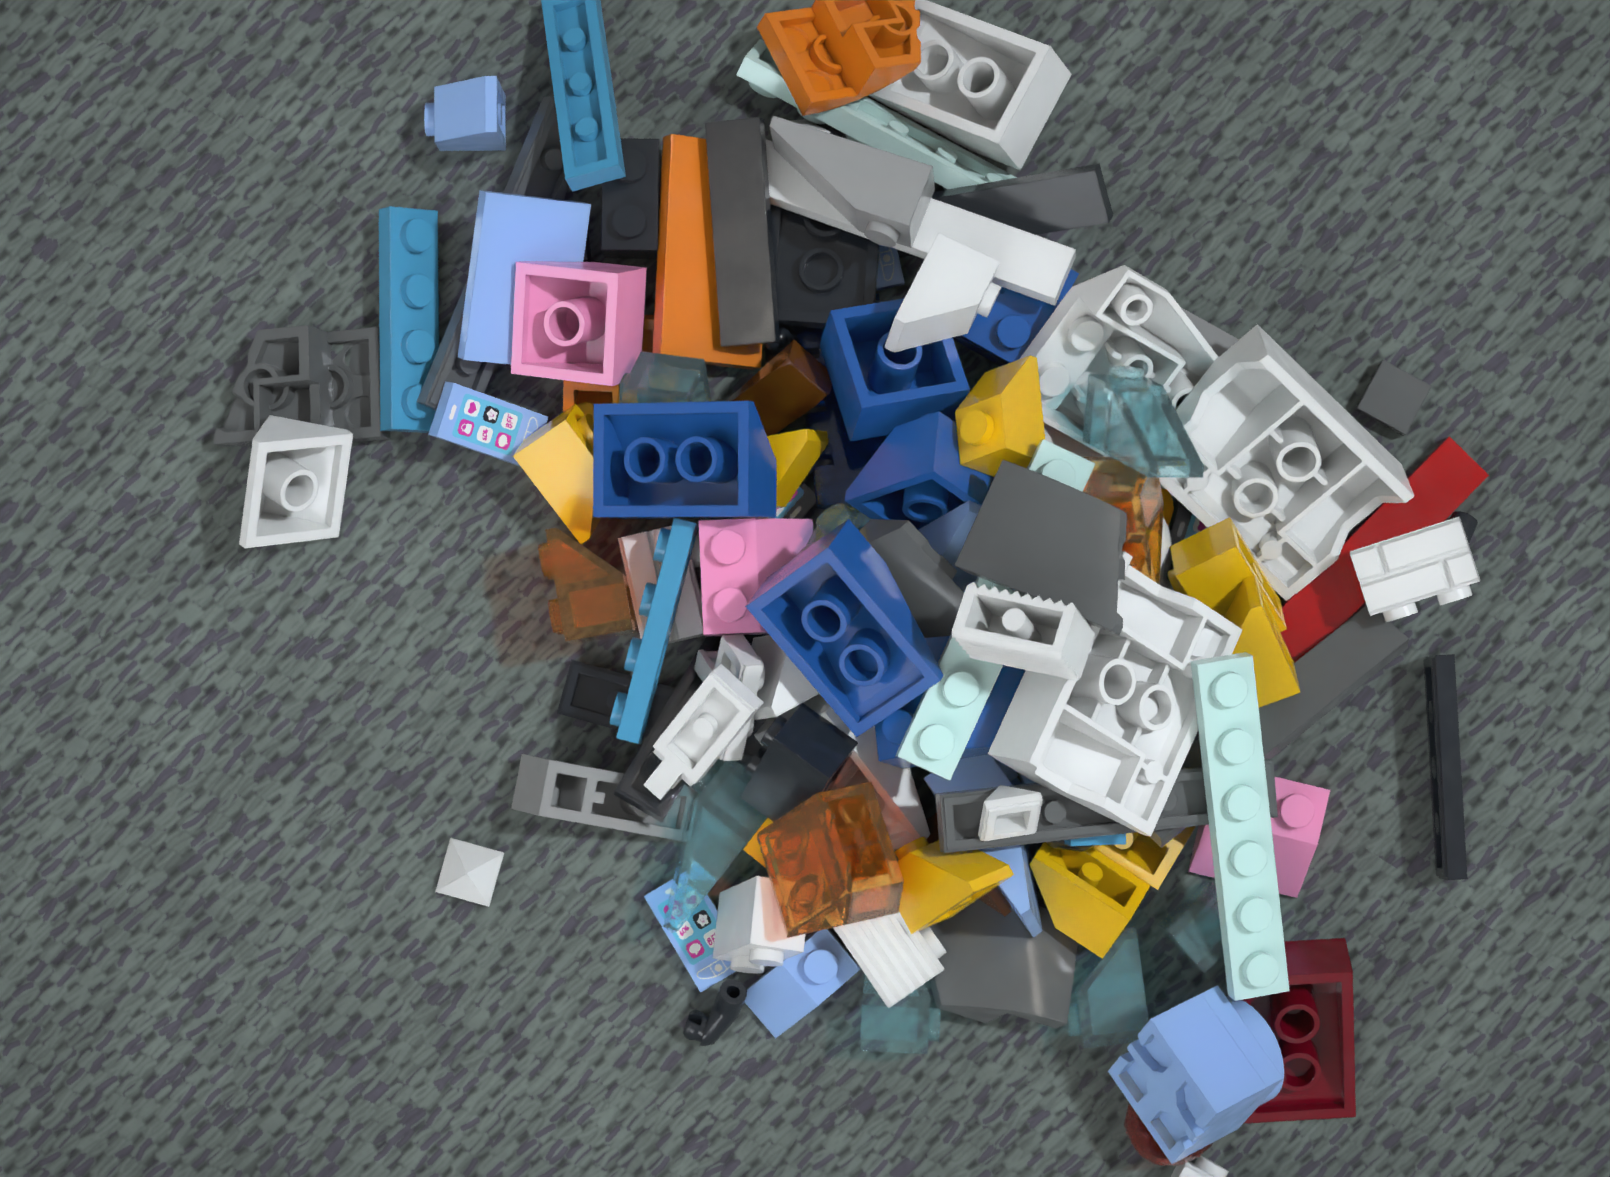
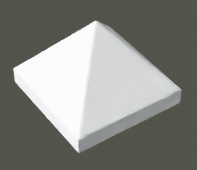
M1000 785L983 803L978 831L980 841L985 842L1035 834L1043 801L1041 793Z
M450 838L435 892L489 907L504 852Z

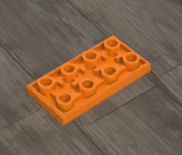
M669 134L663 137L652 358L754 370L761 368L762 344L721 347L706 139Z

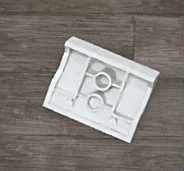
M1258 324L1213 362L1138 458L1139 464L1207 528L1230 517L1271 586L1286 601L1338 560L1349 531L1382 503H1407L1414 497L1402 464Z
M1122 551V556L1125 560V580L1118 581L1117 613L1123 618V628L1120 635L1090 625L1095 636L1082 676L1078 681L1026 670L989 749L988 755L1026 778L1142 835L1151 837L1198 732L1191 661L1231 655L1243 629L1196 598L1160 586L1129 564L1133 556Z

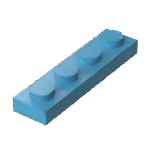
M541 0L565 180L573 192L626 177L601 0Z
M392 206L379 209L380 431L429 433L436 412L417 402L439 349L438 211Z
M674 518L671 530L661 528L653 560L662 562L657 584L647 582L639 609V615L648 617L642 639L632 637L624 670L633 672L628 694L617 693L610 718V725L619 727L616 736L618 739L642 744L699 526L694 522Z

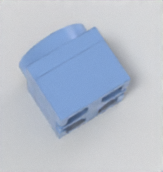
M1218 985L1151 1018L1138 1033L1139 1039L1131 1042L1127 1047L1129 1052L1121 1055L1108 1070L1171 1164L1239 1129L1258 1106L1278 1095L1284 1080V1063L1281 1050L1267 1022L1248 1003L1243 1000L1235 1001L1231 997L1225 996Z

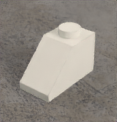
M938 233L894 318L884 348L895 353L968 334L977 314L987 318L999 295L1001 286L992 282L1000 261Z

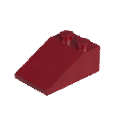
M1346 939L1284 941L1290 991L1243 999L1244 1002L1252 1006L1264 1018L1276 1037L1284 1063L1283 1085L1275 1098L1258 1106L1244 1123L1356 1117L1353 970Z

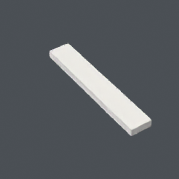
M766 140L770 204L867 238L863 232L858 231L774 149L772 141ZM933 198L930 200L912 248L897 243L892 247L925 259L937 234L940 233L1000 261L992 283L1054 306L1076 258V249Z

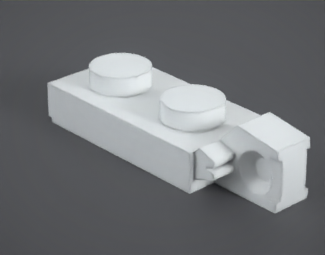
M720 664L708 675L653 745L655 748L653 753L662 762L644 783V786L661 800L682 779L690 787L693 784L695 785L711 769L764 702L726 667Z

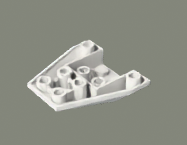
M1123 265L1071 287L1021 358L1029 355L1037 358L1045 440L1095 463L1087 483L1151 493L1157 489L1165 488L1139 464L1138 458L1218 358V355L1165 288Z

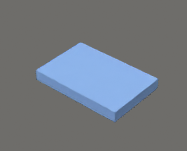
M479 191L458 358L469 361L511 364L516 262H583L591 204L518 194Z

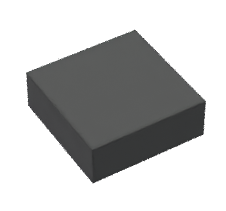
M1382 360L1354 410L1404 436L1412 425L1432 385Z

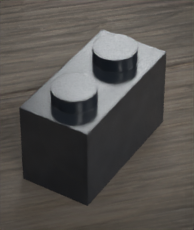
M620 138L626 177L602 183L601 250L605 258L657 259L661 189L659 139Z
M804 703L798 707L788 720L779 715L768 728L760 741L763 746L757 751L744 771L751 779L741 796V799L794 837L799 834L823 804L858 744L856 740Z

